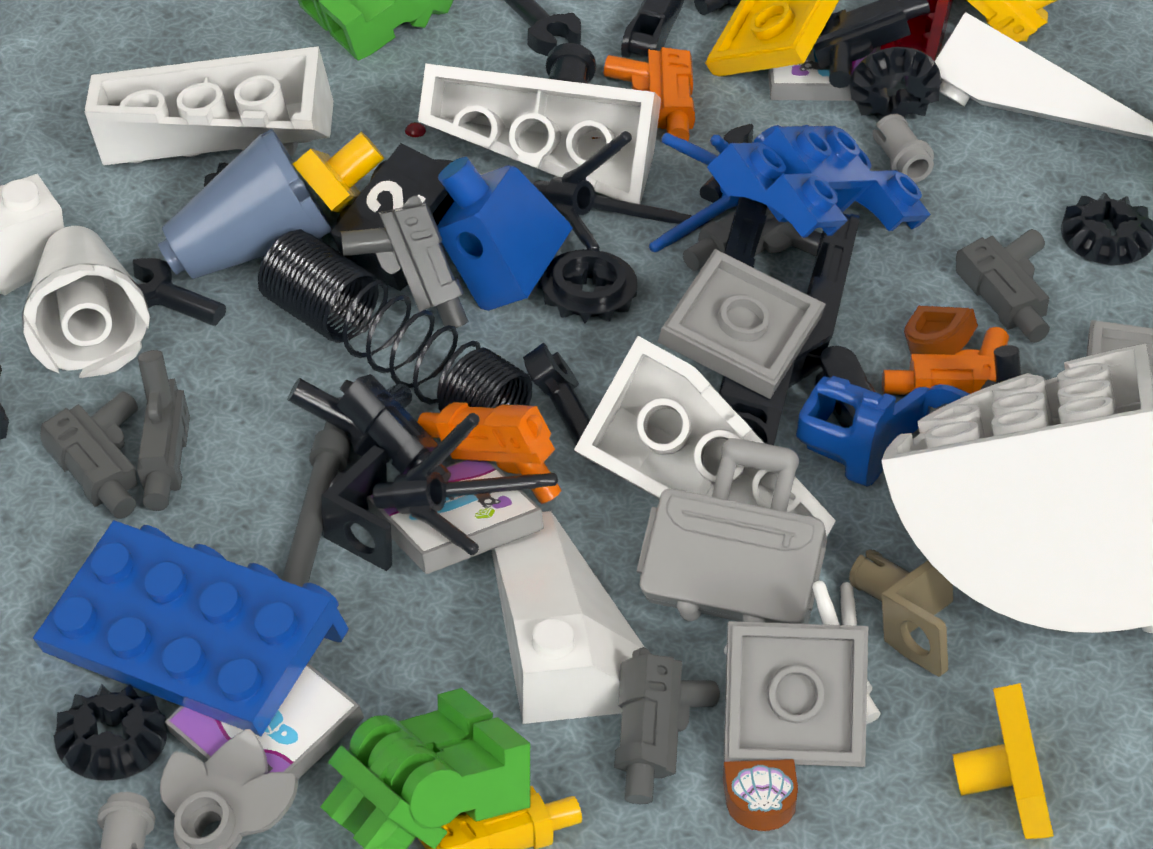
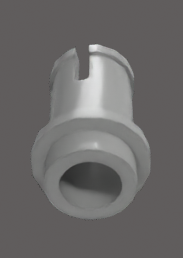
M890 114L883 117L876 124L883 134L880 130L874 129L873 138L889 157L890 170L904 173L915 183L924 180L933 170L934 152L927 142L917 139L903 116Z
M119 792L108 798L107 803L99 809L97 818L100 828L103 829L100 849H144L145 837L154 829L156 818L150 809L149 801L145 797L132 792Z

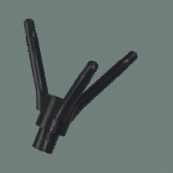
M627 131L612 139L578 168L565 173L563 177H554L550 181L537 180L533 184L573 227L572 230L587 250H600L599 244L579 217V215L589 213L592 208L680 224L692 216L672 210L595 195L593 185L586 180V177L632 140V135Z
M470 413L421 463L408 470L407 474L398 475L394 482L377 483L373 489V501L379 509L396 508L401 514L410 513L412 517L427 523L469 555H475L479 550L478 544L437 513V511L442 510L446 497L555 486L558 483V477L555 473L444 482L441 474L433 471L479 424V416L475 413Z

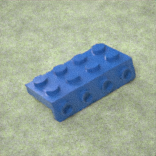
M113 520L33 639L44 653L123 684H131L136 689L239 729H250L255 735L261 737L323 638L334 642H342L349 628L337 608L339 603L336 598L316 584L304 583L300 587L281 580L274 572L262 565L250 563L247 567L227 561L220 553L206 545L195 544L191 548L174 542L169 536L155 527L143 525L138 529Z

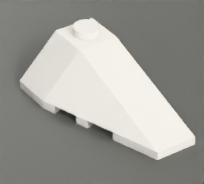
M967 12L964 13L935 60L942 81L939 92L964 107L969 98L979 104L1153 141L1152 121Z
M637 336L574 450L581 456L659 499L661 493L666 489H676L712 497L723 444L730 438H740L759 443L764 442L694 366ZM736 465L728 500L770 509L778 473ZM794 476L787 512L820 519L824 523L826 535L828 536L836 520Z
M551 511L542 512L544 529L492 549L522 723L621 714L622 708L618 706L621 663L632 658L633 651L644 647V645Z

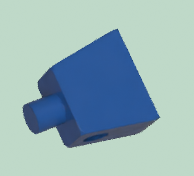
M468 157L456 159L447 165L438 176V180L454 200L437 225L443 240V246L480 309L490 311L528 298L573 227L517 167L507 165L480 175Z

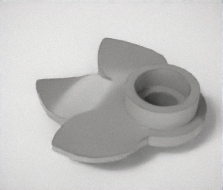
M250 729L243 730L227 741L205 763L187 753L173 752L160 781L161 799L175 815L174 838L180 849H236L243 836L265 832L277 824L291 807L298 788V779L294 774L288 772L268 773V763L264 749L257 736ZM221 821L218 828L212 834L202 837L204 829L210 823Z

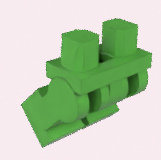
M298 0V3L308 15L324 30H329L330 35L359 61L372 55L395 38L393 29L403 22H409L415 27L425 28L431 14L448 13L454 0Z
M463 688L437 694V711L398 721L388 715L371 717L363 722L353 734L349 750L341 745L328 761L343 778L320 807L332 819L354 834L353 839L364 849H408L416 837L435 849L448 833L442 826L450 823L462 812H465L477 822L530 808V742L499 717L493 718V712Z

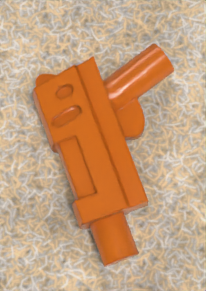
M662 47L660 51L648 49V63L608 55L604 65V77L632 82V89L655 92L661 98L657 128L667 129V133L688 141L690 137L689 129H693L695 123L694 101L691 97L693 92V66L690 51Z
M992 327L986 331L980 350L966 349L961 350L955 355L911 354L910 370H883L882 393L907 395L916 388H931L939 384L950 385L970 394L979 391L987 380L996 382L994 350L1000 346L1007 345L1009 335L1007 331L1000 327Z
M453 402L447 405L440 413L423 412L418 418L417 422L432 438H440L442 441L470 413H475L479 416L480 422L450 454L452 459L496 461L497 466L501 470L512 474L551 473L544 462L553 453L555 448L549 439L551 432L537 406L502 404L496 408L469 407L468 403ZM557 483L555 486L531 489L539 503L544 504L558 496L561 488Z

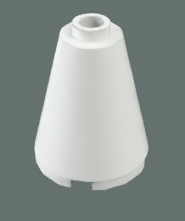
M82 226L62 228L50 236L44 247L23 310V333L31 353L47 369L59 373V369L66 371L83 369L79 378L116 372L134 359L142 348L141 341L147 328H149L150 320L145 296L97 233Z

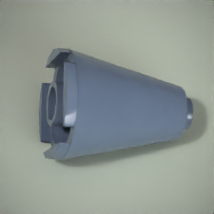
M273 129L255 138L162 227L166 239L158 243V246L176 275L186 270L192 279H196L264 257L275 241L290 231L302 229L318 239L323 238V236L332 231V227L312 191L297 169L292 165L294 161Z

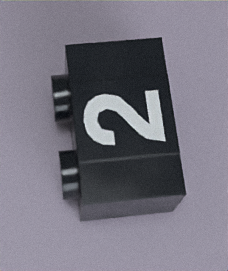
M400 143L388 160L381 162L376 167L370 182L353 204L344 208L338 216L335 227L330 233L339 252L343 254L341 231L385 228L379 212L400 208L414 195L418 196L422 203H428L436 225H438L454 202L453 198L438 180L440 172L446 165ZM376 253L346 256L357 263V265L374 274L376 279L385 281L387 285L399 291L408 285L402 269H399L394 274L387 273L381 267Z

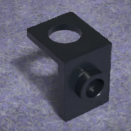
M374 445L349 470L339 472L332 480L328 490L321 495L323 535L325 539L387 571L392 566L391 524L370 513L367 496L373 494L374 486L377 483L387 482L386 450ZM357 523L365 528L372 536L375 548L361 543L355 537L350 527Z

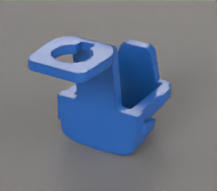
M824 376L812 390L799 413L796 436L799 441L807 445V449L845 466V477L848 480L868 487L882 473L883 465L881 460L885 450L898 435L914 433L919 429L917 421L930 414L931 407L937 409L941 405L954 402L970 393L950 385L939 384L931 388H916L895 403L896 397L885 393L882 395L850 384L849 380ZM836 400L850 404L855 408L853 424L849 428H843L826 422L834 410Z

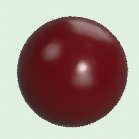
M412 122L405 128V133L410 137H421L426 133V128L421 123Z

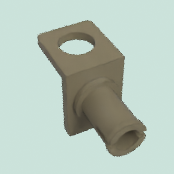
M867 550L866 557L860 555L854 562L850 571V584L857 590H862L882 602L884 641L904 657L934 675L942 676L948 671L947 627L944 621L934 615L953 602V584L928 560L912 572H909L884 558L876 550ZM918 627L923 630L929 640L930 651L923 649L914 641L910 635L913 630Z

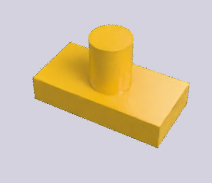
M361 131L332 157L329 154L310 148L292 165L331 211L341 213L344 208L352 205L361 193L355 184L385 158L372 141Z
M1021 683L993 688L1004 744L952 754L961 796L1013 786L1025 839L1053 837Z

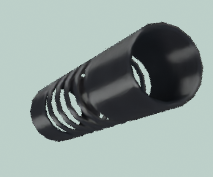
M302 229L290 231L277 239L265 254L258 272V289L263 297H266L293 317L301 320L302 323H305L328 340L336 343L344 342V346L350 355L358 358L367 357V361L374 371L383 374L390 372L395 384H404L409 389L414 388V393L421 402L429 405L438 403L440 412L453 402L468 403L469 407L496 408L502 404L529 406L532 398V380L529 374L524 373L523 370L510 364L509 361L501 358V356L490 349L481 348L480 343L477 341L465 343L455 351L458 341V332L455 326H445L438 329L432 335L435 323L432 311L423 310L410 318L411 301L408 296L399 295L387 302L388 287L385 281L377 280L370 271L357 265V263L343 256L339 251L331 248L312 234L306 233ZM378 286H382L384 291L382 302L378 311L370 322L367 323L377 304L379 297ZM399 300L405 301L407 306L406 314L400 327L383 346L371 352L372 336L379 320L392 304ZM339 315L336 319L327 324L328 321ZM428 316L430 324L423 342L405 362L394 367L396 350L402 336L418 317ZM341 318H343L340 322H338V323L335 324L334 326L330 327V326L333 325L335 322H337L338 320H340ZM344 323V325L335 330V328ZM353 327H356L354 330L347 334L349 330H351ZM369 329L366 352L361 353L354 350L349 341ZM445 331L452 332L453 342L445 359L427 378L418 382L419 367L432 342ZM393 343L389 360L390 368L378 366L372 359L373 354L389 347ZM470 346L476 347V350H472V351H470L469 353H467L465 356H463V357L454 365V367L450 370L449 374L447 375V373H448L450 367L452 366V364L454 363L455 359H456L466 348H468V347H470ZM418 357L414 367L413 383L408 384L400 381L395 371ZM442 371L438 382L437 398L430 399L425 397L418 386L436 377Z

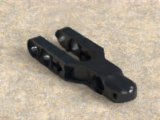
M739 197L724 250L725 254L753 268L756 260L754 256L767 218L765 215L767 211L766 204L746 197ZM843 213L848 221L832 236H827L822 231L807 295L826 305L821 319L771 399L725 376L722 377L719 389L720 396L738 413L765 444L774 445L788 388L821 368L819 363L821 352L829 346L835 329L859 225V215Z

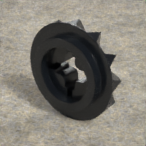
M908 47L882 49L864 58L854 69L850 79L851 100L857 103L861 116L875 114L879 120L890 114H899L905 120L908 114L914 113L925 116L928 104L939 101V91L942 83L941 74L935 61L919 50ZM903 76H905L906 89H899L895 95L887 96L886 88H894L897 82H901Z
M1103 192L1098 200L1089 196H1081L1077 205L1066 207L1061 224L1063 240L1072 251L1087 260L1106 265H1124L1141 260L1153 249V220L1149 219L1148 207L1131 206L1128 196L1115 200ZM1103 220H1108L1112 223L1113 228L1116 229L1115 236L1111 235V230L1107 229V225L1103 223Z
M581 249L569 251L553 258L541 276L540 288L543 289L545 305L558 307L561 318L576 314L581 316L584 324L590 317L595 316L610 322L615 311L629 312L632 298L637 296V276L627 262L611 253ZM587 278H593L594 292L582 291L583 285L587 284Z
M101 684L96 695L87 698L75 694L71 708L68 711L57 713V727L55 735H53L56 752L67 768L82 777L102 781L127 778L145 770L162 753L167 740L166 716L160 712L154 696H138L131 684L121 692H110ZM96 720H99L101 723L106 722L112 727L122 722L124 739L119 734L115 736L110 731L98 734Z

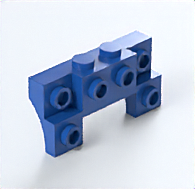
M775 125L763 131L752 143H730L707 166L727 196L746 197L766 204L778 222L789 221L802 238L808 237L816 228H822L827 236H832L848 221L843 212L854 201L869 209L888 231H893L902 222H906L912 230L920 226L931 215L920 201L922 197L921 191L911 178L897 170L870 171L871 162L867 155L846 131L836 126Z

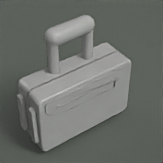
M730 438L723 444L721 449L722 455L712 497L676 489H666L661 493L658 508H651L637 566V573H641V590L649 602L677 608L680 616L686 621L697 620L701 614L738 622L809 624L815 600L812 585L814 582L819 581L826 550L827 535L824 523L820 519L787 512L795 472L799 465V457L795 451L789 448L740 438ZM736 465L778 473L770 509L728 500Z

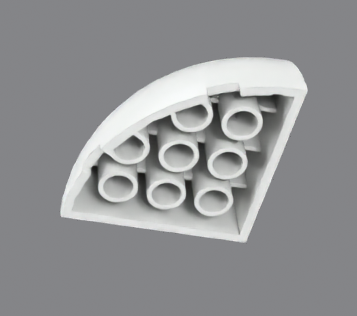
M1146 344L1064 362L1065 370L1060 372L1056 378L1044 380L1042 376L1026 373L971 393L917 421L919 435L913 438L912 433L900 434L885 450L881 460L892 501L903 525L928 561L950 583L969 597L995 612L1020 622L1046 629L1102 633L1142 627L1144 632L1153 633V378Z

